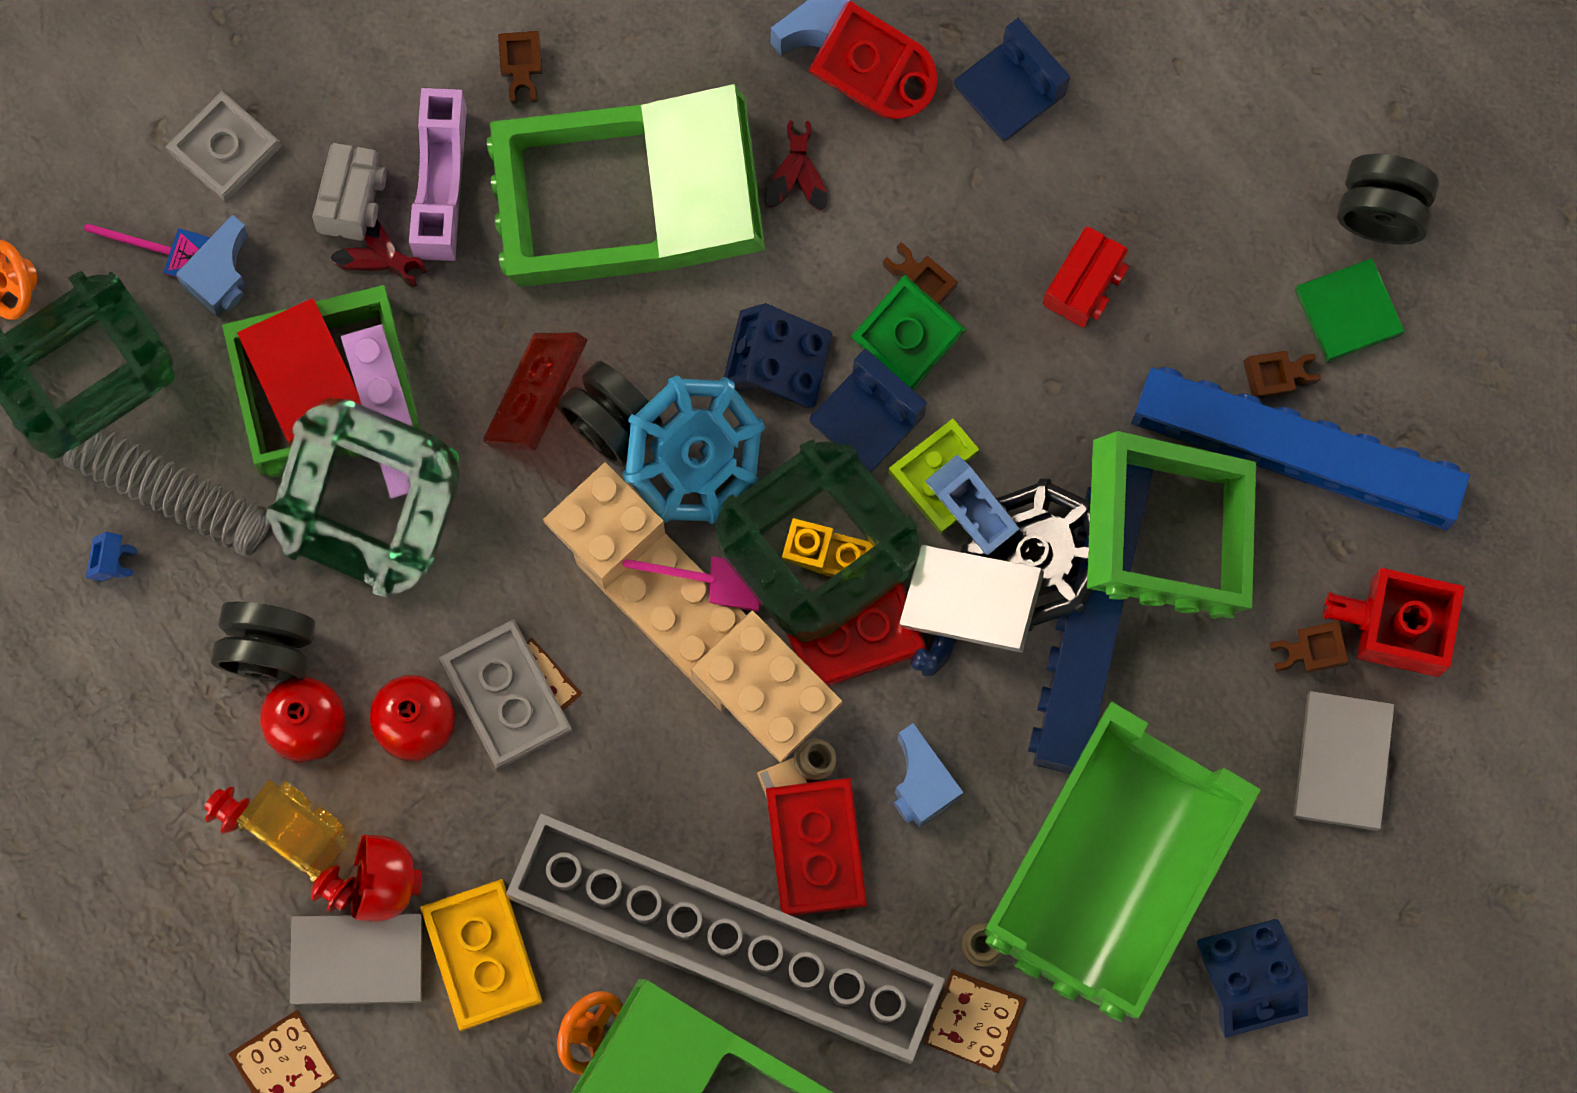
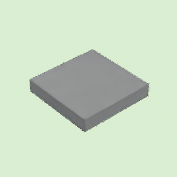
M223 91L165 146L169 154L225 203L282 147L281 142Z

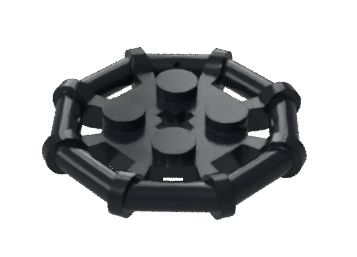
M1040 478L1037 484L996 498L1020 529L989 555H986L971 536L966 544L961 545L960 552L1038 567L1044 571L1038 597L1059 590L1064 598L1037 608L1035 605L1029 631H1032L1034 626L1077 611L1080 614L1087 609L1085 604L1093 592V589L1087 588L1088 565L1074 590L1067 584V581H1070L1075 576L1077 571L1076 565L1079 561L1088 563L1089 547L1078 548L1073 530L1084 524L1089 541L1091 499H1084L1054 485L1051 479ZM1034 502V509L1011 516L1008 512ZM1053 502L1071 512L1063 519L1059 516L1057 518L1051 515L1048 509L1050 503ZM1037 544L1040 549H1045L1044 554L1038 561L1025 560V556L1031 553L1030 546Z

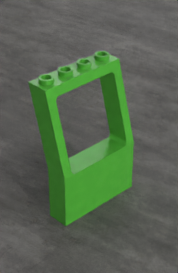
M735 84L642 105L490 122L491 137L487 138V149L490 158L494 161L495 175L491 176V187L494 196L498 199L499 213L495 214V225L503 242V251L499 253V262L503 274L519 287L673 270L765 250L746 98ZM645 135L657 232L656 240L649 244L534 257L523 161L524 151L530 147Z
M639 978L571 1093H702L722 1057L726 1054L732 1055L794 1093L833 1092L732 1033L650 981Z

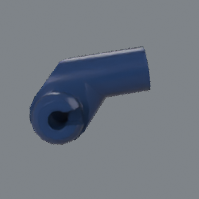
M936 635L929 652L923 648L915 651L911 660L912 668L922 671L923 676L935 675L948 662L957 639Z

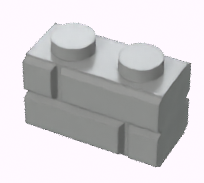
M337 143L330 145L312 215L315 229L318 233L337 237L341 235L343 238L362 241L365 238L367 227L375 226L378 204L373 202L376 191L384 190L387 178V168L382 167L379 152L360 147L355 149L352 146Z

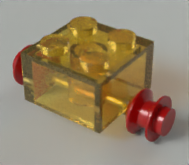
M269 779L251 803L249 798H244L239 802L233 798L235 792L233 786H230L225 791L219 788L210 796L204 806V809L208 812L205 817L207 823L215 819L221 821L220 832L222 834L237 829L240 831L246 829L310 877L309 882L313 884L311 900L315 902L322 897L327 900L328 913L333 912L336 908L343 911L353 900L357 893V890L353 887L356 878L352 876L344 881L339 877L340 866H332L350 843L341 834L346 827L320 806L314 812L308 807L312 802L294 786L284 780L279 787Z

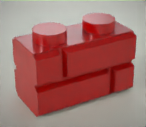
M1085 226L1047 289L1042 302L1044 307L1065 316L1067 320L1084 328L1091 317L1099 320L1110 300L1104 296L1111 284L1118 287L1130 265L1124 263L1128 253L1127 248L1111 238H1106L1105 235L1093 228Z

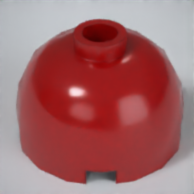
M403 675L391 679L378 690L371 703L369 723L375 740L388 754L400 760L420 761L426 759L427 756L433 755L438 750L440 751L448 744L455 729L456 713L449 695L437 682L420 675ZM412 707H415L414 713L411 711Z
M292 677L278 683L267 694L260 711V728L266 743L280 757L295 763H305L304 761L320 760L327 757L340 745L346 731V712L341 698L327 683L312 677H305L304 680Z
M382 835L361 836L354 860V866H358L356 881L353 885L357 893L351 901V915L355 920L367 922L386 921L400 915L407 908L411 895H419L422 872L421 870L414 869L411 853L404 844L396 839Z

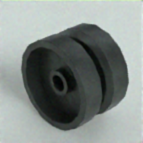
M1376 153L1354 158L1349 166L1345 182L1348 191L1343 194L1337 213L1340 225L1355 235L1379 243L1404 245L1422 241L1427 234L1431 218L1428 208L1435 201L1439 185L1437 175L1423 164L1396 155Z
M596 361L582 375L586 391L572 387L556 402V405L566 421L589 445L617 466H624L627 462L631 423L627 421L631 414L636 415L649 401L622 374L602 361ZM659 415L652 423L661 427L663 422ZM647 433L646 440H649L653 435Z
M226 602L222 605L218 626L231 637H224L215 642L211 664L220 670L258 680L283 682L292 677L304 680L309 659L300 650L295 648H302L312 643L316 622L313 618L303 613L282 607L254 602Z

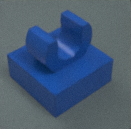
M104 532L93 537L86 578L102 582L112 577L126 578L133 575V570L123 568L120 565L119 556L121 554L133 556L137 553V549L129 544L121 545L123 535Z

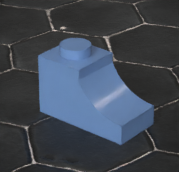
M807 0L771 27V45L780 56L798 47L815 46L821 48L845 2L849 0Z
M233 215L176 273L180 286L215 316H218L224 309L226 311L232 310L244 295L242 290L245 286L242 276L236 272V260L239 250L248 238L245 225Z
M958 455L925 481L986 555H989L1020 529L974 470Z
M914 723L899 732L897 739L905 755L907 770L904 782L896 787L894 794L898 799L893 803L907 823L914 820L920 828L959 801L963 791Z

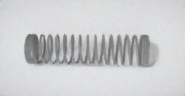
M91 419L82 421L72 432L63 453V464L65 467L73 471L81 470L82 475L85 477L93 475V480L96 483L104 481L108 489L116 487L120 495L128 493L130 500L139 499L143 507L151 505L154 512L163 511L166 518L175 516V521L178 524L187 523L189 530L198 529L201 536L210 534L213 542L222 540L225 548L234 546V551L244 558L251 556L266 536L271 523L272 513L266 507L263 508L262 505L257 506L255 502L247 508L242 516L234 541L226 544L225 538L238 522L246 504L245 497H241L230 510L222 535L219 538L214 537L213 532L221 524L234 499L233 491H229L224 495L214 513L210 530L204 533L202 525L213 513L222 495L221 485L214 487L207 497L211 485L209 479L204 480L196 490L199 481L198 473L192 474L185 482L187 469L183 467L173 477L176 467L174 461L167 463L162 470L164 463L162 455L157 456L151 462L152 451L148 449L139 457L141 449L139 443L132 445L128 450L129 440L127 437L121 439L116 444L117 433L114 431L105 437V427L100 426L98 422L96 423ZM89 431L87 440L83 448L75 458V454L81 441ZM113 436V441L107 455L97 466L99 456L105 444ZM125 441V446L119 460L108 473L115 453ZM137 447L136 454L130 467L127 469L125 474L120 478L123 467L128 457L130 456L131 452ZM148 453V458L142 472L132 484L139 464ZM95 456L92 472L86 473L84 467ZM160 459L158 469L153 479L144 489L147 478L152 468ZM107 462L104 477L98 479L95 473ZM172 465L170 474L165 484L163 485L159 493L156 495L162 477L164 476L167 469ZM119 467L115 484H108L107 479ZM183 472L182 479L176 491L168 500L175 481L177 480L178 476ZM130 474L127 489L121 491L119 484ZM143 477L139 495L133 497L131 490L134 489ZM195 477L192 489L190 490L187 498L180 506L182 497L188 485ZM155 483L152 491L151 501L145 503L143 501V496L151 489V487ZM207 483L202 498L200 499L195 509L192 511L198 494L200 493L204 485ZM167 488L163 506L157 509L154 502L158 500ZM218 490V494L212 507L204 517L205 511L210 500L212 499L215 492ZM180 492L175 505V512L170 515L167 514L166 508ZM230 496V499L223 514L216 522L218 514L223 504L225 503L226 499ZM192 497L187 516L184 520L180 521L178 513L182 511ZM205 501L198 524L192 527L190 519L198 512ZM242 502L239 512L237 513L234 521L228 528L229 522L236 508Z

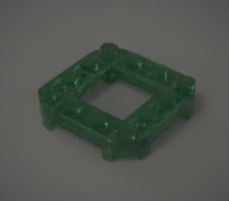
M83 271L77 272L68 277L74 286L73 289L6 333L0 328V404L26 442L33 449L45 453L51 459L60 458L67 451L81 445L150 399L163 387L170 385L175 378L173 357L170 349L120 278L113 272H110L108 275H92L86 277ZM99 322L127 362L56 409L29 367Z
M338 398L324 399L300 417L292 427L291 433L295 434L275 501L267 509L266 523H271L277 540L284 547L281 552L294 561L303 556L372 585V594L387 597L390 593L406 591L420 581L432 566L459 483L458 454L436 436L353 401ZM339 446L409 475L408 482L411 484L391 544L318 514Z
M814 439L800 445V452L741 495L735 497L731 494L721 505L722 510L716 524L718 547L725 561L774 622L783 631L802 642H809L833 633L902 583L912 573L919 556V538L917 526L911 515L906 517L858 459V452L847 443L845 445L834 442L815 443ZM826 489L872 544L873 548L814 591H811L809 588L807 590L804 588L762 534Z

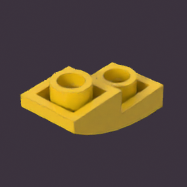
M793 518L782 554V560L829 577L857 585H864L874 543L833 532V528Z

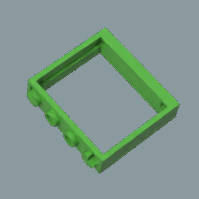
M385 285L316 301L328 329L380 316L416 436L423 435ZM287 309L222 325L253 462L260 475L267 474L269 477L286 475L292 471V467L308 464L310 467L323 466L333 461L332 457L348 453L351 457L367 455L375 447L369 428L268 452L245 349L237 332Z
M1120 431L1094 439L1087 588L1106 592V595H1109V599L1139 598V603L1145 606L1175 605L1174 610L1181 613H1196L1200 610L1209 612V617L1213 619L1220 617L1233 619L1235 613L1252 609L1256 462ZM1127 464L1224 485L1221 590L1123 571Z

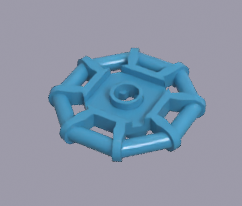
M678 375L668 379V385L636 415L631 414L627 421L631 423L627 466L626 470L622 472L624 481L631 483L648 506L664 523H667L669 520L716 523L720 521V515L751 485L756 486L760 479L756 475L761 432L765 429L763 419L755 416L735 390L734 382L726 377L720 380L681 379ZM690 396L712 397L709 408L692 406ZM673 402L675 403L678 411L661 427L652 423ZM727 407L740 422L734 428L723 417ZM648 433L656 436L651 443V453L654 457L652 462L644 463ZM744 440L741 467L736 466L737 459L733 458L734 447L738 448L739 441ZM702 441L703 445L699 449L702 454L700 459L689 458L690 446L693 443L697 444ZM658 474L661 475L670 487L664 496L660 494L649 478H653ZM731 475L735 477V479L731 481L716 496L714 491ZM689 492L700 494V504L680 503L683 494H690Z

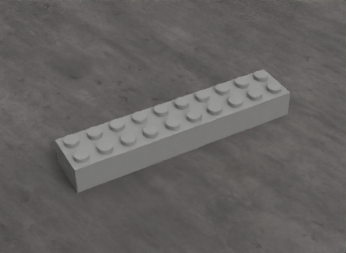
M541 813L506 892L511 901L909 1065L913 1062L945 978Z

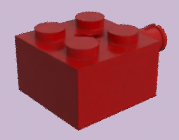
M1381 567L1371 578L1368 597H1366L1365 601L1328 592L1324 604L1327 608L1323 610V618L1359 625L1361 635L1356 659L1440 677L1451 666L1465 586ZM1406 616L1411 618V625L1417 626L1415 629L1409 628L1408 623L1403 621Z

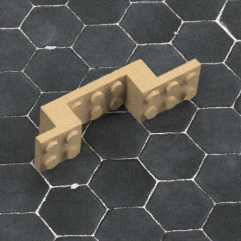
M606 462L543 519L544 523L574 553L578 567L721 712L727 708L780 763L842 705V700L753 610L746 615L739 608L709 603V582L623 566V561L629 559L704 573L665 533L664 521Z

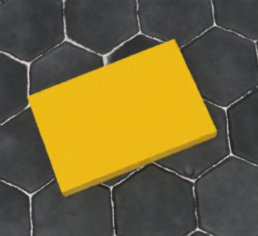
M503 879L420 907L459 1031H464L543 1003L510 899L506 895L507 890Z

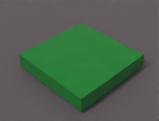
M1372 258L1302 283L1295 288L1297 297L1326 363L1402 336L1405 331Z
M904 275L851 335V338L863 349L866 348L914 391L963 336L967 329L912 279Z

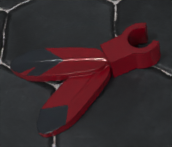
M790 120L787 124L790 154L784 159L768 185L766 204L769 207H776L782 203L797 180L809 204L818 210H824L827 204V192L817 170L806 155L807 141L811 136V124L807 120L805 122L806 133L798 136L791 131L794 122Z
M376 220L374 227H367L364 240L370 249L343 248L331 256V260L336 266L346 270L372 271L389 269L392 273L403 278V281L412 287L417 286L414 275H407L409 270L417 268L422 273H427L424 263L419 258H409L395 251L390 238L378 220Z

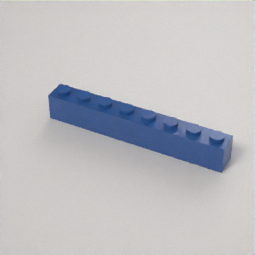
M1151 367L1131 422L1133 425L1219 454L1255 461L1257 467L1446 531L1457 520L1470 474L1461 472L1460 467L1448 461H1436L1435 463L1420 458V454L1415 450L1405 447L1393 449L1381 445L1380 440L1371 435L1357 434L1354 436L1340 431L1341 428L1335 423L1324 420L1313 422L1301 418V414L1291 408L1278 407L1274 409L1262 405L1261 400L1249 394H1238L1236 396L1222 391L1221 386L1206 380H1200L1197 383L1182 378L1183 375L1172 368L1160 367L1158 370Z

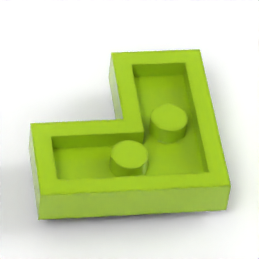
M952 418L888 469L890 476L940 535L958 521L925 481L956 455L967 463L979 453V448Z

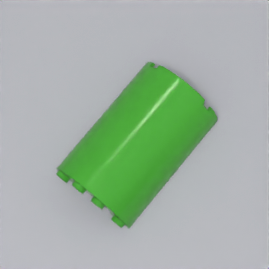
M1111 701L991 916L984 932L988 936L985 943L994 950L1005 955L1009 954L1018 961L1014 967L1034 979H1038L1039 975H1042L1054 982L1052 989L1061 996L1071 1001H1075L1077 996H1080L1099 1005V1010L1108 1017L1122 1022L1125 1016L1139 1019L1261 789L1225 768L1212 772L1145 733L1144 731L1149 723Z

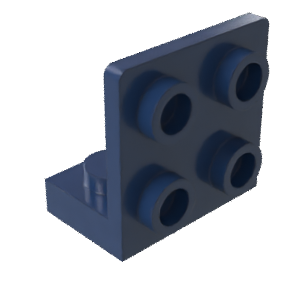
M1017 18L1006 26L1003 43L958 76L954 81V86L1002 141H1007L1066 95L1070 76L1024 23Z
M767 303L740 310L724 377L734 382L737 392L757 387L805 408H813L817 402L832 332Z
M865 348L854 359L853 372L810 416V423L862 470L870 474L925 417L927 402Z
M1278 919L1197 940V949L1218 997L1219 1025L1225 1038L1308 1016V985Z

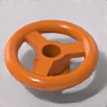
M0 239V316L7 320H17L23 317L29 309L32 290L37 285V273L30 260L22 258L21 254L11 243ZM6 292H11L18 297V302L14 308H10L2 302L1 299Z
M596 991L587 994L579 999L563 1017L557 1038V1050L561 1063L568 1071L582 1075L590 1060L586 1062L576 1060L571 1053L570 1044H583L588 1047L591 1057H593L604 1035L606 1022L612 1013L615 1020L623 1006L621 1000L614 994L606 991ZM601 1004L596 1014L588 1011L591 1007Z

